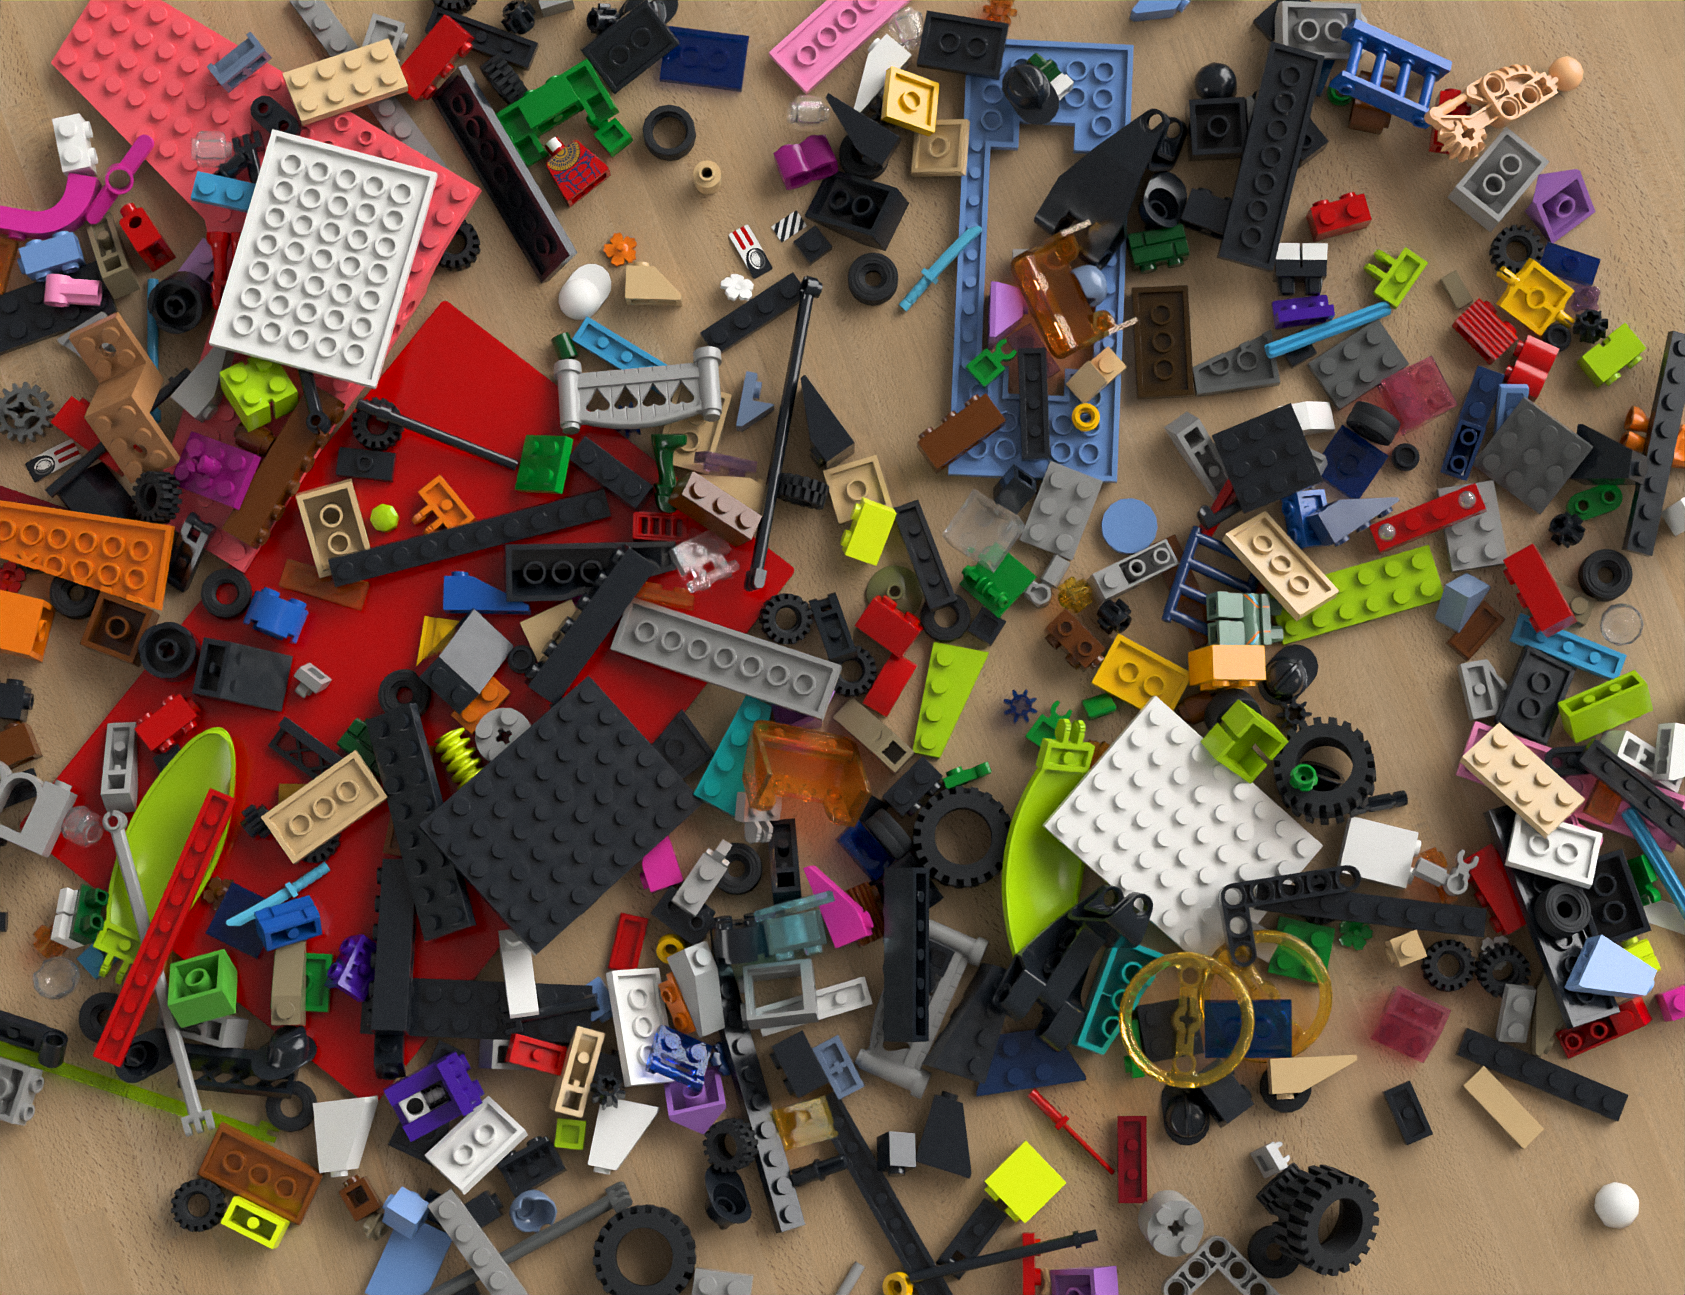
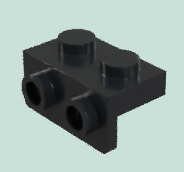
M537 1136L526 1143L527 1147L518 1152L516 1150L510 1151L496 1165L502 1172L515 1198L527 1190L536 1189L567 1171L552 1140L547 1136L543 1138L542 1136Z

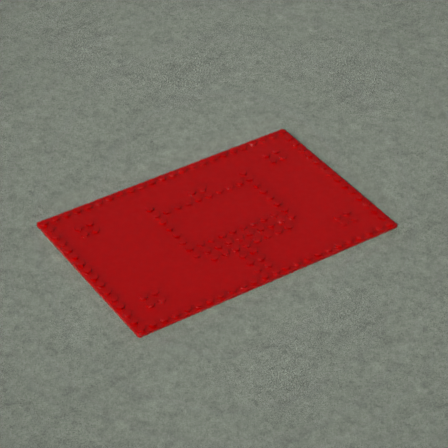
M442 301L380 377L377 388H372L363 400L368 399V401H371L374 397H377L379 400H382V398L387 399L388 402H392L397 407L401 415L518 460L515 471L404 428V432H401L402 438L400 441L397 440L395 442L396 445L394 447L389 446L387 447L388 450L385 451L378 449V451L396 453L397 455L393 483L338 477L336 475L339 447L372 450L371 448H365L354 436L353 428L351 427V422H353L352 412L318 454L313 467L300 483L297 493L352 479L370 547H375L422 535L426 527L439 519L433 511L421 523L415 525L412 521L414 515L428 505L418 491L438 475L443 477L476 520L602 488L569 462L562 494L529 493L515 490L526 435L567 436L572 438L571 454L586 436L652 486L658 482L659 474L656 461L615 429L581 425L580 431L577 434L568 435L563 433V429L560 427L558 386L451 303ZM372 416L367 422L368 431L375 435L382 434L388 428V421L385 424L376 420L375 416ZM605 490L611 514L610 517L505 544L634 542V511ZM296 494L290 499L283 516L272 528L269 539L261 546L246 572L244 573L230 564L227 568L235 569L245 575L251 583L252 598L255 591L261 592V589L267 587L279 592V598L288 601L294 598L307 604L305 610L309 613L297 643H289L290 637L283 638L281 641L252 629L254 625L252 622L247 626L244 625L243 620L248 609L236 618H217L208 612L202 603V599L181 624L196 636L201 647L203 638L206 637L293 656L282 712L198 697L192 693L197 670L182 682H166L150 674L145 669L57 777V780L71 785L70 792L78 796L51 851L54 857L93 888L109 892L117 854L111 833L105 830L102 823L103 817L107 813L101 797L107 724L136 722L138 726L140 725L138 721L141 717L149 712L154 714L162 707V701L170 695L175 694L177 696L180 693L186 699L191 696L201 708L197 713L202 719L197 722L199 725L197 729L187 736L182 734L174 740L175 743L179 744L182 749L198 734L210 728L220 727L229 733L233 741L236 758L234 798L238 800L231 814L221 855L203 892L212 890L208 886L211 878L218 876L222 882L224 879H233L237 884L233 891L237 892L238 901L234 906L227 903V909L219 912L213 910L214 903L209 904L203 898L204 893L202 892L190 909L172 950L186 960L225 949L238 971L236 1001L273 1031L283 1027L271 1025L270 1004L276 949L267 952L258 936L242 928L235 938L232 926L226 924V921L229 919L227 911L254 903V906L285 888L284 885L288 882L292 884L325 862L331 871L322 875L318 880L316 879L315 882L309 884L300 892H297L298 896L295 898L310 895L320 915L322 935L306 939V953L334 955L333 963H335L340 954V945L349 936L363 934L373 941L374 923L378 924L379 913L375 912V897L380 895L381 884H377V868L382 867L383 859H402L400 856L383 853L391 815L387 800L340 832V846H337L335 850L337 852L331 855L327 861H320L321 863H308L301 860L293 864L272 833L265 839L259 835L253 839L240 824L245 818L241 812L248 806L253 804L258 808L263 804L270 811L278 805L279 784H308L314 780L268 746L281 728L278 726L279 723L286 716L342 758H345L349 754L336 744L356 718L364 721L366 718L371 719L385 713L378 699V691L383 679L396 670L408 669L415 671L424 617L429 616L461 621L467 615L446 614L443 610L444 576H451V572L454 571L468 572V576H473L505 593L503 544L335 587L332 575L319 578ZM654 494L640 511L665 513L657 508ZM381 504L393 506L399 516L397 528L388 533L377 531L370 521L372 510ZM677 509V510H676L675 512H673L672 514H684V513H682L681 511H679V510ZM691 518L690 543H676V570L649 577L635 598L747 634L760 618V610L764 608L765 601H769L770 597L778 595L793 576L794 568L768 548L764 570H767L764 587L747 592L744 589L746 571H749L751 567L756 538L753 536L751 540L735 547ZM642 520V534H647L648 521ZM654 521V535H659V521ZM665 521V535L670 536L671 521ZM677 521L676 536H682V521ZM231 583L222 584L216 591L217 600L222 604H231L237 598V588ZM566 600L522 601L530 606L531 615L481 614L514 647L525 645L531 648L520 622L566 602ZM621 615L562 698L572 690V686L576 681H583L587 676H590L652 745L681 709L686 712L708 683L612 651L610 648L620 624ZM167 648L165 653L168 656H173L175 651ZM506 657L493 677L511 694L498 708H512L524 715L530 724L533 725L551 709L549 704L552 703L529 688L524 682L527 678L525 673L519 674L514 672L509 667ZM311 663L331 678L332 681L326 689L318 693L313 691L310 696L306 695L305 698H302L295 692L301 681L294 677L299 667ZM402 688L398 691L397 699L400 703L406 704L412 700L413 693L411 689ZM430 688L431 703L428 710L420 718L427 744L436 748L439 743L434 742L453 730L464 727L451 716L455 710ZM465 729L459 737L461 739L470 738L465 747L466 749L475 747L476 751L471 755V758L480 757L482 760L476 767L483 768L490 762L479 752L475 741V733L472 735ZM286 732L277 746L284 751L297 750L296 738ZM501 733L502 738L499 742L503 741L505 744H508L512 733ZM138 734V795L136 809L160 775L153 757L161 753L156 754L152 752ZM300 742V743H301V749H303V748H309V747H307L306 745H304L302 742ZM314 751L302 753L303 764L307 768L320 766L317 753ZM435 751L432 762L444 803L458 791L457 788L462 782L453 783L451 779L456 772L448 773L446 771L447 766L451 762L442 763L440 759L444 753H436ZM292 754V755H291L292 757H294L296 760L299 761V759H298V754ZM323 758L324 765L331 764ZM318 770V771H313V772L316 773L318 776L321 775V771H320V770ZM373 773V775L376 777V779L383 788L381 778ZM30 812L20 823L21 830L23 829ZM123 812L128 820L125 832L135 812ZM112 816L110 818V826L115 827L118 824L117 817ZM466 880L465 884L476 925L425 942L417 915L413 978L474 981L500 948L498 931L509 930L510 928ZM291 897V898L287 899L286 901H284V902H282V903L288 902V901L292 900L293 898ZM331 988L329 1012L306 1011V1025H299L306 1029V1034L314 1040L317 1046V1053L311 1061L358 1098L378 1096L379 1102L385 1094L383 1089L393 1084L395 1080L377 1078L374 1068L375 1035L360 1034L362 1002L356 1001L338 988ZM404 1036L405 1068L429 1037Z

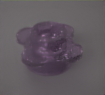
M1575 285L1573 287L1574 301L1571 303V308L1575 312L1586 309L1598 311L1599 288L1596 286ZM1583 297H1587L1588 301H1584Z

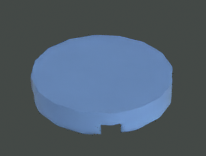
M1133 498L1120 499L1111 504L1104 513L1101 523L1102 537L1114 551L1125 555H1132L1148 548L1155 539L1158 529L1157 519L1151 507L1143 501Z

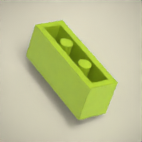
M1636 670L1557 703L1563 729L1575 743L1587 740L1592 736L1653 711L1648 684Z

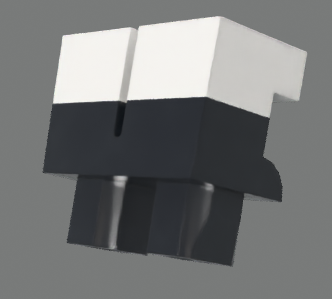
M1279 243L1273 268V282H1277L1279 296L1294 295L1295 283H1304L1305 296L1320 295L1323 281L1327 276L1328 243H1302L1301 247L1300 243Z

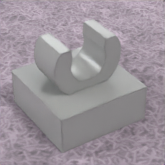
M308 663L299 667L294 677L301 681L295 692L302 698H305L306 695L310 696L313 691L318 693L326 689L332 679L313 664Z
M1273 1141L1250 1153L1264 1178L1279 1173L1288 1167L1286 1163L1290 1160V1156L1282 1157L1278 1150L1283 1145L1282 1142L1274 1143Z

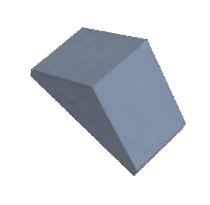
M1468 573L1445 585L1435 619L1460 633L1491 589L1490 585Z

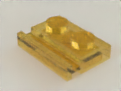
M825 1095L780 1107L772 1111L781 1138L785 1140L786 1151L832 1139L838 1135V1132L834 1131L832 1125L834 1121Z

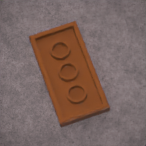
M225 1122L220 1123L197 1175L299 1226L302 1224L325 1172L319 1173V1169Z

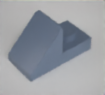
M746 371L736 422V429L740 432H743L775 410L774 404L754 401V398H760L762 382H758V374Z

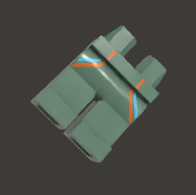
M1217 591L1206 595L1207 620L1215 621L1207 624L1208 646L1260 645L1265 647L1272 645V643L1283 641L1282 627L1271 626L1270 616L1281 615L1282 605L1275 598H1269V594H1241Z

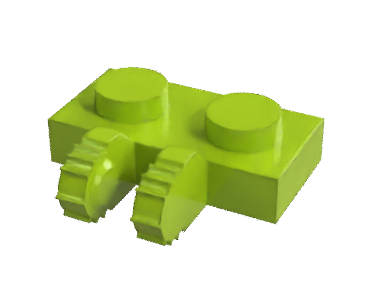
M1406 247L1397 259H1394L1380 249H1376L1373 253L1374 257L1385 266L1391 268L1387 274L1370 263L1366 264L1363 269L1371 277L1381 281L1373 295L1382 301H1387L1390 307L1396 310L1428 262Z

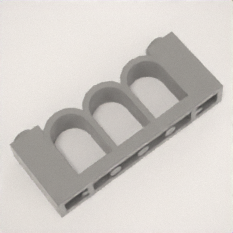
M0 761V814L11 791L20 782L31 781L37 791L36 802L21 833L0 824V837L49 858L78 795L70 792L72 786L56 779L54 784L47 781L44 783L38 777L28 773H12L10 768Z

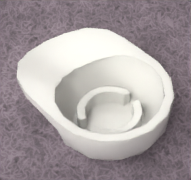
M586 264L579 267L573 272L559 293L558 303L562 312L574 320H584L587 316L589 318L593 316L611 291L609 273L597 264Z

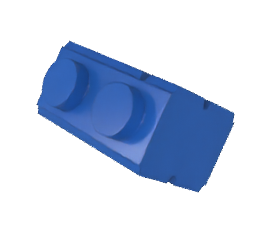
M310 895L295 898L272 907H265L254 912L257 934L267 952L322 935L320 915Z

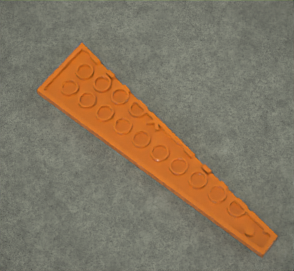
M0 500V558L162 611L175 526Z

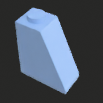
M1598 935L1586 939L1564 988L1576 992L1636 998L1645 996L1652 990L1654 986L1653 979L1657 970L1605 936Z

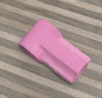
M61 274L46 275L44 304L54 307H68L69 304L100 306L103 293L102 282L100 280L72 279L70 276Z

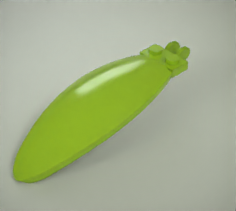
M1059 719L1055 728L1056 739H1042L1036 761L1038 768L1030 778L1010 824L1002 867V903L1007 937L1013 957L1050 923L1076 905L1079 900L1085 863L1042 825L1089 771L1095 746L1089 742H1083L1084 732H1086V725L1083 720H1074L1071 725L1069 719Z
M214 727L205 730L192 738L175 755L149 788L125 832L150 923L209 789L212 788L234 798L236 775L235 750L229 733L223 728ZM230 819L191 908L203 892L217 865L226 840ZM116 857L108 892L106 920L103 930L99 932L93 947L107 953L99 971V975L104 978L110 972L115 957L124 961L115 977V983L121 985L136 958L141 941L119 861Z

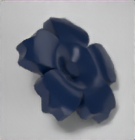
M716 1042L713 1045L716 1052L711 1054L709 1062L712 1067L719 1065L718 1072L722 1076H730L722 1042Z

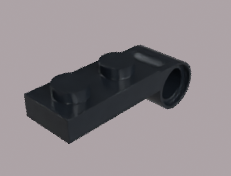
M0 1010V1041L38 1053V1061L44 1067L57 1068L63 1064L68 1043V1036L63 1031Z

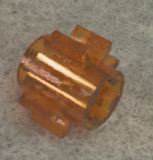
M989 0L990 6H983V12L989 13L986 20L1008 23L1010 27V16H1017V10L1011 9L1014 5V0ZM998 7L1003 8L1002 15L997 14Z
M54 923L49 928L42 924L33 933L37 938L33 946L47 959L52 955L60 957L69 948L51 940Z

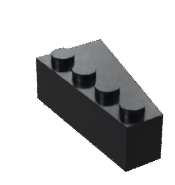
M981 963L965 990L963 999L950 1015V1021L934 1042L935 1046L931 1053L922 1062L923 1065L985 1084L1006 1017L1004 1012L993 1005L992 1000L1007 969L993 964Z

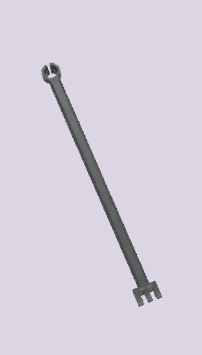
M621 1181L605 1189L607 1193L605 1197L499 1254L509 1265L613 1208L616 1214L625 1210L633 1203L625 1183ZM471 1268L423 1295H453L480 1279Z

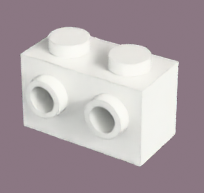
M80 113L52 119L62 172L68 178L69 173L86 176L97 175L95 164H98V157L95 148L91 147L90 138L93 137L90 122L85 121Z

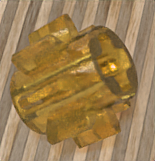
M1071 576L1057 587L1060 591L1058 601L1067 610L1074 609L1075 613H1079L1092 603L1090 599L1092 589L1084 579L1076 581L1075 577Z

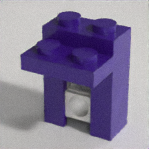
M454 1050L383 1089L410 1142L462 1114L465 1116L473 1112V1108L483 1103L480 1097L485 1093L478 1080L471 1081L466 1072L471 1067L464 1054L458 1056ZM441 1080V1087L442 1085L444 1086L450 1099L430 1109L431 1103H436L435 1101L441 1100L445 1095L443 1087L438 1088L436 1086L435 1089H430L431 1091L429 1092L425 1091V1094L421 1093V1090ZM419 1098L422 1100L423 1108L419 1113L413 1114L407 1110L406 1106L410 1099Z

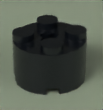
M187 271L173 272L151 290L148 297L149 313L153 315L158 327L168 333L182 334L190 331L206 319L211 311V286L207 281L194 273Z
M164 622L154 625L144 632L139 642L138 651L143 667L150 674L166 682H182L197 670L202 647L196 636L182 625L175 622ZM167 648L175 651L173 656H168L165 653Z
M747 913L741 919H732L730 915L715 917V923L710 925L711 948L715 963H719L718 958H725V964H740L758 961V955L763 953L765 958L770 956L767 920L761 919L760 913Z

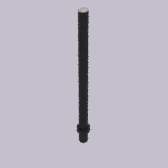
M187 367L174 378L171 376L168 379L169 383L159 390L150 413L168 399L189 376L191 371ZM100 441L48 486L45 491L52 498L55 497L107 451L103 443Z
M1096 1229L1081 1233L1078 1230L1072 1231V1235L909 1272L911 1284L1073 1246H1076V1249L1082 1248V1244L1098 1241Z

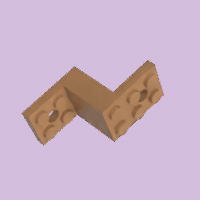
M116 312L72 332L68 339L100 383L84 418L131 484L134 483L137 478H141L140 474L146 473V471L159 472L177 464L180 460L179 454L150 414L164 378L121 315ZM102 344H112L116 351L107 352L103 349ZM133 445H143L147 452L140 453L134 449Z

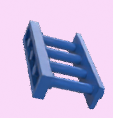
M1355 18L1342 30L1340 38L1352 45L1346 70L1341 71L1330 81L1329 87L1338 90L1343 95H1350L1404 119L1415 127L1427 129L1431 125L1425 122L1424 115L1430 110L1429 104L1434 83L1451 71L1452 61ZM1362 49L1376 56L1370 82L1356 76ZM1386 60L1400 67L1394 93L1380 87ZM1411 71L1422 75L1424 78L1418 103L1404 98Z

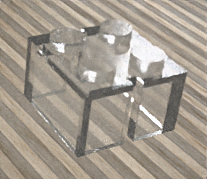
M973 489L942 533V536L948 545L967 557L971 556L975 562L994 573L1026 527L1019 516L1000 504L997 506L992 499Z

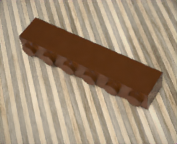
M317 387L323 413L329 417L332 428L334 424H338L343 418L346 404ZM304 394L253 476L240 509L234 508L222 527L224 531L255 549H258L260 545L263 546L267 542L271 534L269 530L273 523L281 519L286 509L284 505L287 500L297 493L301 477L304 473H308L315 463V454L319 448L322 449L327 444L330 438L329 432L331 428L324 434L318 427V424L321 422L320 417L313 420V425L318 428L321 436L313 434L307 428L306 418L309 413Z

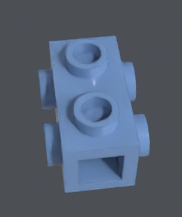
M57 232L50 239L44 241L41 239L31 240L25 244V247L18 248L21 258H17L22 274H26L32 281L44 282L48 274L60 272L69 274L78 271L80 266L86 265L79 239L73 232Z

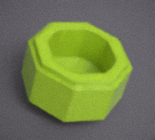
M381 504L372 510L370 521L377 531L388 533L397 528L399 516L393 506Z

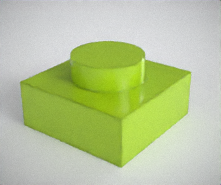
M558 1118L554 1147L584 1150L587 1121Z

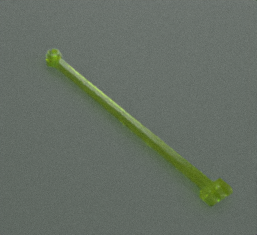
M0 1041L1 1057L181 1117L188 1116L186 1104L183 1101L65 1062L57 1068H47L39 1063L38 1053ZM211 1111L215 1128L217 1129L220 1123L225 1122L261 1141L276 1142L277 1137L266 1133L268 1129L274 1132H279L280 1129L270 1122L261 1120L258 1127Z

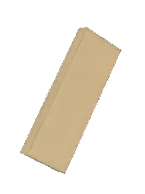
M1481 1066L1462 1085L1522 1149H1525L1544 1130L1485 1066Z

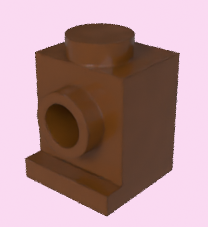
M357 1174L342 1183L345 1188L340 1190L339 1194L355 1222L364 1219L383 1207L382 1201H380L367 1176L360 1179ZM358 1191H364L366 1194V1199L363 1202L358 1201L356 1198Z

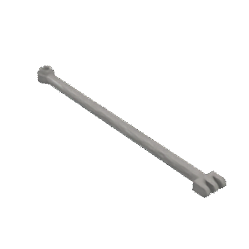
M113 810V813L107 812L104 815L102 823L105 830L110 832L142 944L150 926V919L125 833L128 823L127 817L121 811ZM112 816L118 819V824L115 827L109 824ZM163 970L154 992L188 1111V1116L182 1117L181 1121L185 1135L189 1137L193 1136L192 1123H194L198 1134L204 1132L202 1120L206 1121L209 1131L215 1129V1123L211 1109L202 1111L179 1024L167 1006L169 988Z

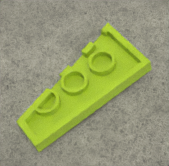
M938 642L933 643L913 746L914 754L940 759L989 652Z

